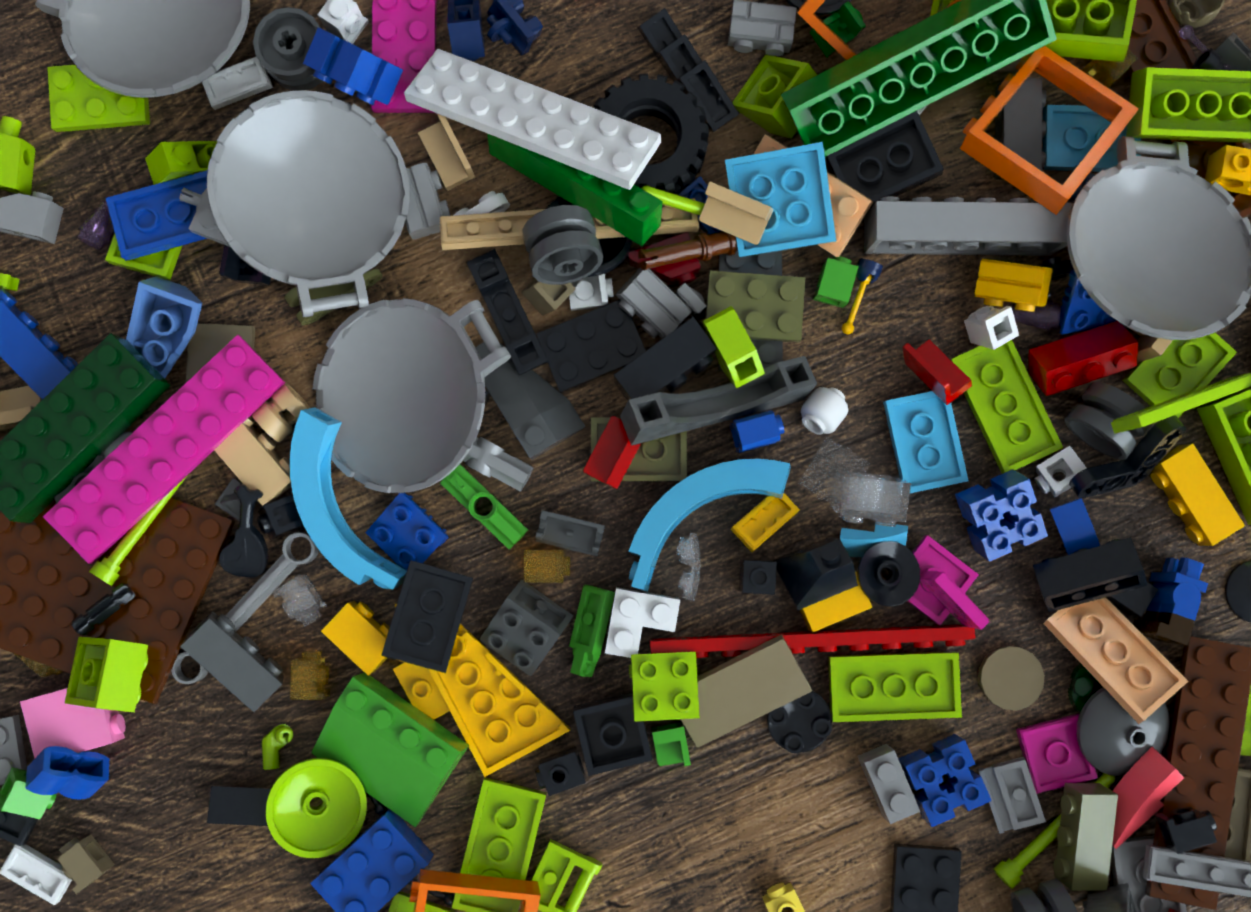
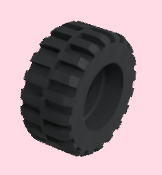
M648 73L639 74V80L632 81L630 76L621 79L620 87L616 88L612 84L605 90L604 99L599 97L593 106L595 109L626 121L640 116H654L664 120L673 128L677 136V146L673 155L661 163L646 165L634 185L639 188L650 186L678 195L682 192V188L689 186L695 180L696 174L701 171L708 146L709 128L705 124L706 114L703 107H697L696 96L692 92L685 94L683 92V84L674 81L673 85L667 83V76L659 74L657 80L648 79Z

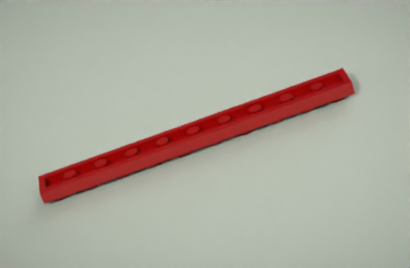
M955 624L815 632L651 638L649 641L651 654L696 652V658L709 657L708 652L721 651V656L733 657L741 655L740 650H751L781 634L792 653L798 654L805 653V647H817L818 652L837 651V646L849 645V649L852 651L869 650V644H881L882 649H900L901 643L913 642V646L916 648L933 647V641H945L946 646H964L965 640L975 639V628Z

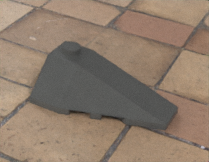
M484 342L475 347L482 359L490 354ZM511 358L484 377L486 388L531 460L536 459L586 428L571 402L533 370L519 376Z

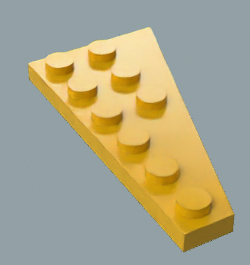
M461 623L446 673L428 669L466 743L469 744V749L484 777L571 731V728Z

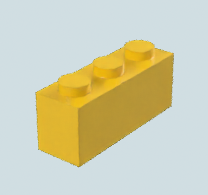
M1193 443L1179 445L1169 451L1152 471L1151 478L1157 487L1164 490L1169 498L1168 505L1174 514L1181 517L1186 525L1185 532L1187 536L1198 546H1214L1245 526Z

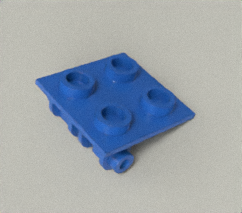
M1070 271L1068 282L1070 287H1067L1064 291L1066 296L1062 299L1061 311L1057 316L1061 326L1060 334L1087 331L1115 322L1116 320L1100 308L1089 296L1075 271Z
M399 493L365 533L398 566L408 570L410 560L423 564L438 546L444 544L449 537L446 534L447 530L445 528L442 530L432 520L433 516H428L425 513L427 510L425 508L421 509L412 500V495L408 496L406 493Z

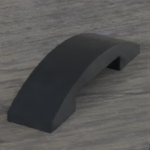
M493 249L466 262L511 355L519 376L547 363L548 360L496 250Z

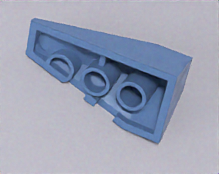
M158 276L139 281L126 340L135 347L164 379L196 332L202 302L186 286Z

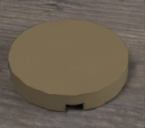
M1005 645L984 657L979 667L978 682L989 702L1005 710L1017 711L1029 707L1039 698L1044 688L1045 675L1041 663L1033 653L1022 647Z

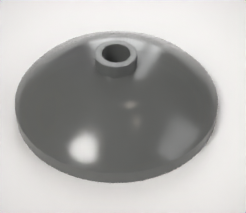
M1102 687L1088 699L1079 715L1077 741L1084 758L1099 771L1112 776H1124L1151 747L1162 754L1170 735L1169 711L1164 703L1146 720L1138 724L1111 694Z

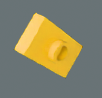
M783 493L782 499L767 496L730 530L753 553L795 516L800 509L785 493Z
M405 662L393 668L395 675L414 707L433 720L450 711L427 668Z

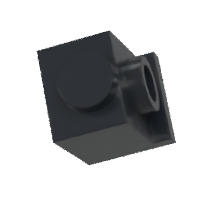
M1192 807L1175 810L1173 812L1174 816L1171 817L1163 813L1155 814L1166 847L1177 854L1217 842L1214 831L1217 829L1216 823L1208 810L1200 812Z

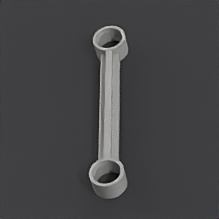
M298 532L289 535L283 543V554L225 615L235 625L233 629L235 632L238 631L298 565L308 564L317 557L319 549L308 533ZM297 537L306 538L311 544V553L303 560L295 559L291 553V544ZM183 652L177 656L171 672L179 683L192 684L204 679L208 674V671L200 665L198 676L193 679L186 677L181 670V663L185 656L190 655L187 652Z

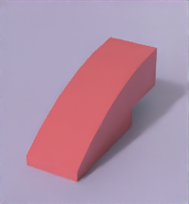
M1153 747L1131 767L1113 789V792L1118 794L1112 844L1115 849L1123 844L1164 806L1160 800L1184 779L1179 771Z

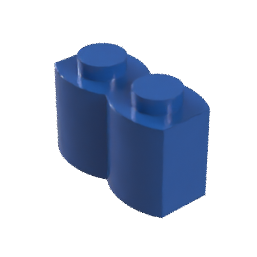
M769 410L733 420V423H730V430L737 453L768 446L780 441V434L784 433V426L780 415H774V412Z
M52 746L44 748L27 766L25 788L40 795L60 793L71 799L81 800L90 798L109 780L110 759L97 752L87 751L77 754L65 747Z

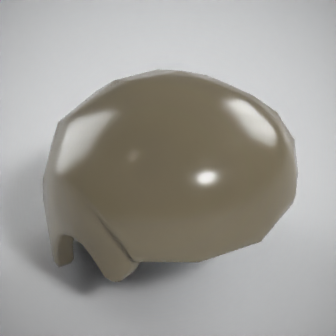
M1169 0V7L1178 24L1187 28H1199L1209 24L1217 16L1225 0Z

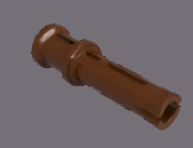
M723 231L708 235L705 232H701L693 240L645 250L641 249L638 252L639 259L652 257V259L639 263L642 270L645 271L650 268L695 258L705 262L716 255L726 254L727 256H732L737 251V240L735 236Z

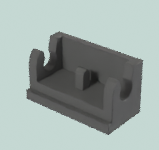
M542 510L535 538L536 542L598 557L605 525Z

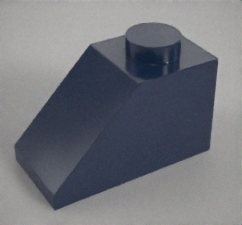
M448 0L447 26L452 54L469 61L485 57L480 0Z

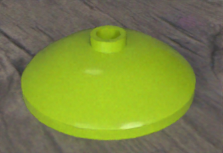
M327 758L307 759L289 767L274 782L266 802V821L274 840L286 851L304 858L327 857L344 849L360 832L367 812L366 794L358 776L346 765ZM315 797L322 799V803L318 807H313L310 804V801Z

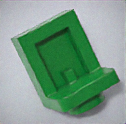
M847 1L842 4L839 11L823 20V22L846 44H849L857 38L866 25L863 22L861 13ZM813 28L810 30V35L827 58L837 52Z

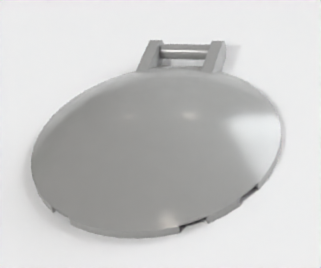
M37 0L35 3L41 11L60 18L62 21V34L60 36L64 48L77 68L88 79L111 92L139 98L175 94L187 90L212 76L230 59L237 49L247 28L250 13V0Z
M306 90L276 93L249 105V108L227 124L217 139L208 165L207 192L209 205L215 223L223 238L243 261L257 271L275 280L296 285L303 318L313 316V312L355 305L358 308L369 306L363 274L381 262L394 247L404 227L410 201V186L404 160L392 137L388 136L376 123L374 117L354 103L351 105L327 93ZM351 282L353 284V293L310 299L309 289Z
M1122 136L1117 144L1118 164L1106 170H1101L1093 176L1079 192L1071 207L1067 223V246L1074 271L1086 292L1100 308L1121 324L1137 332L1168 340L1196 339L1215 333L1239 317L1246 309L1245 306L1251 296V223L1248 217H1241L1238 210L1232 204L1235 199L1216 181L1211 184L1196 175L1198 170L1189 166L1187 143L1175 141L1172 144L1135 141L1134 137ZM1136 154L1169 157V159L1136 156Z
M405 298L381 300L369 304L368 307L359 309L334 331L326 343L328 349L322 363H317L312 389L316 390V408L342 422L335 438L331 460L346 476L353 477L358 482L364 484V487L375 491L409 493L438 483L453 472L464 460L476 440L484 415V377L511 358L507 348L501 346L483 315L484 308L479 300L469 302L451 316L433 305L418 300ZM471 321L490 352L483 359L480 357L464 328Z

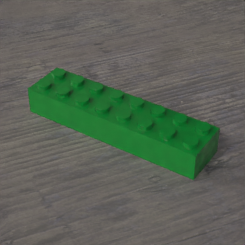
M961 0L782 93L781 96L803 145L823 142L826 157L1057 40L1046 0Z

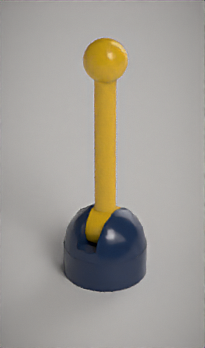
M859 258L856 277L861 283L848 320L842 325V332L849 335L854 331L853 322L866 285L874 283L880 277L883 265L877 262Z

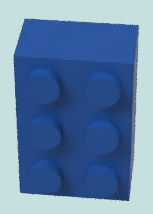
M388 809L327 865L310 884L335 912H378L420 873V869H424L430 863L434 854L400 816Z

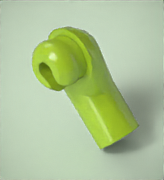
M286 724L277 725L262 739L264 770L279 768V750L293 739V731L290 726Z

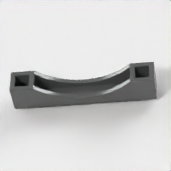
M802 356L778 362L765 368V374L737 389L731 382L697 392L682 394L658 392L630 399L620 418L632 446L803 401L817 385L816 379L806 357Z

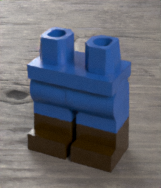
M1180 557V560L1166 558L1162 572H1152L1149 581L1153 582V586L1159 590L1147 607L1144 620L1134 619L1133 625L1145 637L1159 642L1188 646L1201 603V593H1206L1208 583L1199 580L1204 566L1203 563L1186 557Z

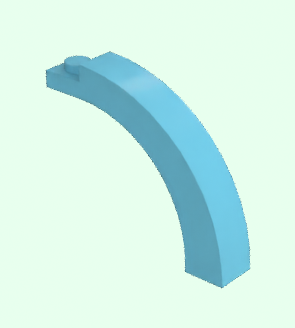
M315 407L301 410L291 441L290 480L296 508L307 533L322 555L344 576L356 584L361 585L373 579V582L383 589L393 590L404 583L407 570L371 550L354 534L345 521L334 495L331 479V458L335 438L342 422Z
M739 459L722 462L704 468L673 486L650 509L634 535L628 552L640 557L639 562H633L630 570L629 580L633 581L631 587L648 593L658 557L666 540L683 519L701 506L713 500L737 494H760L782 499L791 469L790 463L768 459Z

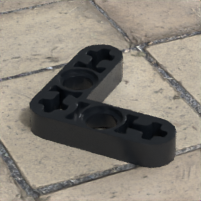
M1176 415L1156 422L1127 459L1084 469L1070 480V487L1081 499L1137 485L1154 470L1182 437L1186 427Z

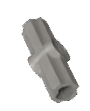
M476 437L473 446L463 460L466 462L465 465L489 478L492 476L521 492L534 468L522 460L505 453L503 448L482 437Z

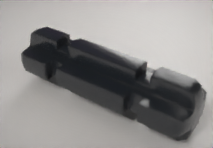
M125 583L119 584L112 590V594H106L85 610V615L80 614L72 620V627L78 634L87 635L95 628V624H101L121 608V604H127L135 597L133 590Z

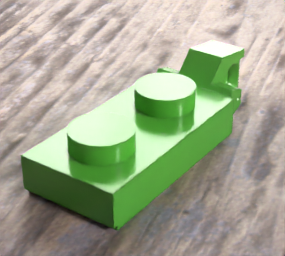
M585 584L583 586L569 647L573 648L574 655L570 673L584 677L593 676L596 664L600 658L599 655H601L615 592Z

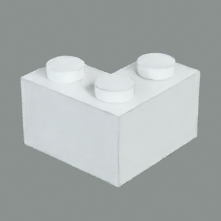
M616 587L605 653L631 658V655L638 654L642 627L675 632L680 599Z

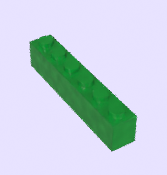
M487 134L489 154L571 204L587 209L594 218H597L640 246H643L661 226L663 201L638 186L633 185L631 190H628Z

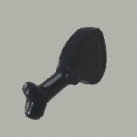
M240 484L234 490V493L240 500L239 525L235 532V538L222 549L219 561L221 567L232 575L257 577L265 571L269 558L266 541L260 531L253 525L254 503L263 496V492L259 489L250 490L246 485Z

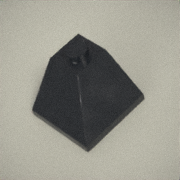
M828 537L773 560V562H777L776 570L797 610L858 586L853 561L839 538Z

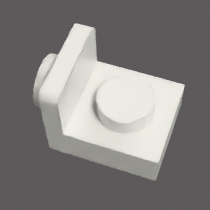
M605 274L585 277L571 283L576 288L569 296L571 311L600 308L608 304V297H614L612 278L605 279Z

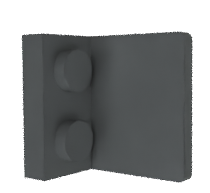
M521 579L480 637V641L524 673L532 676L571 621L573 615Z

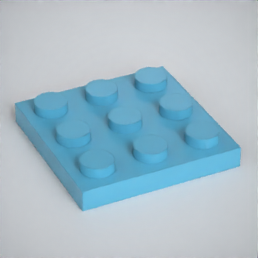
M823 142L725 160L729 190L774 209L758 245L736 237L739 257L837 241Z

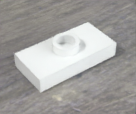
M257 56L219 70L202 82L211 107L214 110L273 88L269 75Z
M26 844L23 846L14 845L0 869L1 875L53 905L60 902L72 881L63 873L61 864Z

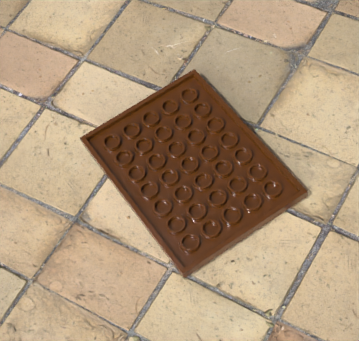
M170 498L119 565L121 569L117 573L120 576L111 586L90 573L89 571L94 564H88L43 518L57 504L55 500L31 523L9 521L0 511V648L71 674L79 637L114 639L148 645V663L142 673L140 699L157 704L181 649L180 646L191 626L219 561L220 553L226 545L235 522L226 517ZM123 535L97 561L101 562L104 557L108 558L125 535ZM125 583L133 590L135 597L127 604H121V608L101 624H95V628L87 635L78 634L72 627V620L80 614L85 615V610L106 594H112V590L119 584Z

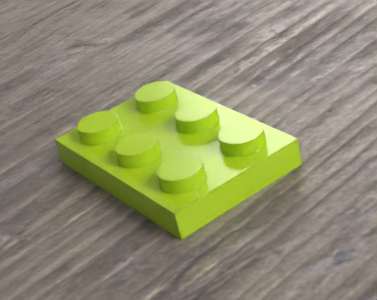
M76 65L47 67L51 129L54 131L65 132L150 125L148 98L125 96L106 90L88 79Z
M1217 333L1196 339L1173 340L1161 356L1137 363V366L1122 381L1145 402L1153 406L1207 386L1234 357L1237 351ZM1182 413L1176 414L1177 418H1179Z

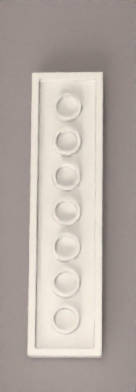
M437 49L404 92L407 102L628 190H631L661 144V134L441 49Z

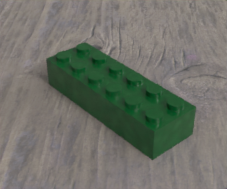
M110 333L0 441V511L9 521L31 523L55 500V496L64 491L72 483L73 479L95 460L97 455L102 454L171 386L128 340Z

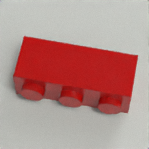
M1115 321L1028 350L1029 375L1043 393L1049 396L1136 367L1138 341L1120 322Z

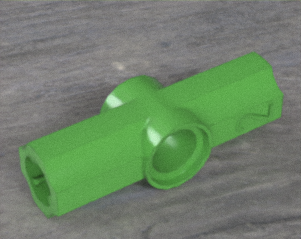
M461 464L440 482L470 512L472 517L479 520L509 550L529 530ZM487 497L491 500L493 508L488 515L482 516L477 511V502L481 498Z

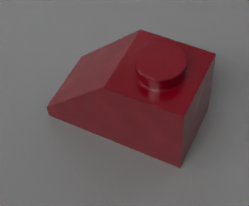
M686 232L629 252L627 259L629 265L639 269L641 267L639 262L652 259V257L639 259V250L691 240L689 233ZM698 258L650 268V270L660 280L668 284L677 282L678 285H683L696 279L695 275L699 274L701 266Z

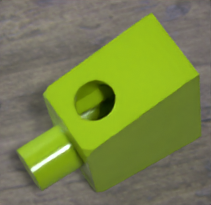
M2 116L0 122V190L30 196L35 148L19 138L22 126L21 121L8 116Z

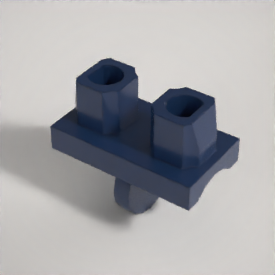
M493 0L492 5L487 11L489 15L487 22L491 26L487 33L489 39L492 42L502 39L506 45L512 43L521 56L529 52L532 41L541 34L542 23L536 16H531L525 20L522 19L519 14L524 9L523 0Z

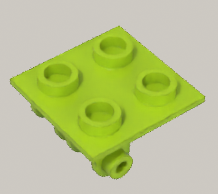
M696 652L631 655L629 677L632 678L634 722L700 718Z

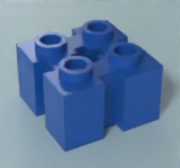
M319 27L303 64L315 70L314 77L328 84H331L334 79L336 81L334 84L335 88L353 96L356 90L358 91L356 97L371 105H374L375 100L386 105L389 104L403 72V69Z
M1014 469L991 478L992 487L985 489L977 484L955 494L962 517L973 524L967 527L973 549L989 562L1013 552L1011 544L1017 541L1023 546H1027L1048 537L1041 513L1030 507L1031 504L1037 502L1030 479Z
M956 734L932 743L934 752L926 754L919 749L898 758L909 785L915 790L919 789V792L913 795L922 818L931 827L956 817L953 809L958 806H962L967 811H970L992 801L982 777L971 769L969 770L968 767L975 765V761L965 739ZM946 774L948 780L945 784L941 785L940 783L943 782L942 776Z

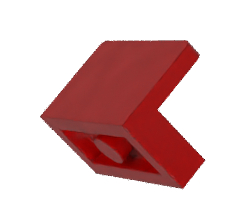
M930 339L916 350L909 343L902 347L905 364L946 405L972 387V380Z
M615 416L610 418L583 469L585 474L614 489H618L641 445L639 443L631 446L621 419Z

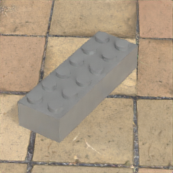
M893 196L880 198V201H876L864 217V254L1051 256L1067 246V223L1073 203H1066L1060 212L1055 215L1039 203H1029L1027 198H1014L1008 202H996V198L987 197L977 199L976 202H964V198L951 197L944 199V202H932L930 197H916L912 201H899V197Z

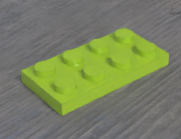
M1012 340L994 350L979 346L950 359L972 380V387L966 390L964 395L1002 474L1012 469L1017 470L1063 448Z
M959 652L828 656L832 722L962 718Z
M484 777L460 873L526 880L547 792ZM455 893L452 908L465 912H518L521 900Z

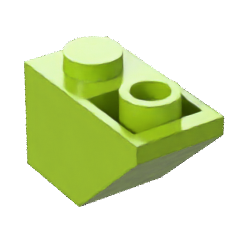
M217 141L161 142L145 158L153 184L207 171Z
M732 306L703 320L709 339L717 348L715 354L720 367L736 389L765 374L757 350Z

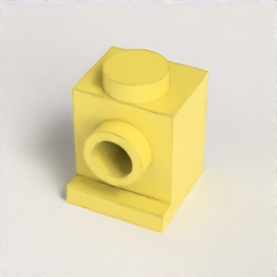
M791 882L786 885L784 883L776 884L767 890L766 895L762 896L768 912H781L785 907H791L792 911L790 912H805Z

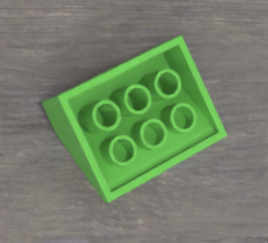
M364 672L353 676L342 692L311 753L317 758L332 759L349 767L360 779L366 793L416 827L466 752L469 744Z

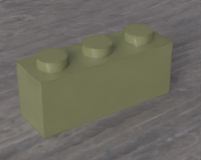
M1065 783L1064 794L1060 802L1062 809L1060 827L1057 830V856L1054 860L1053 868L1054 877L1071 891L1107 890L1118 794L1100 783Z

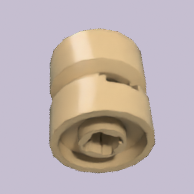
M287 383L271 396L272 400L270 402L266 401L252 414V417L259 426L279 443L293 431L292 425L297 422L300 411L311 408Z

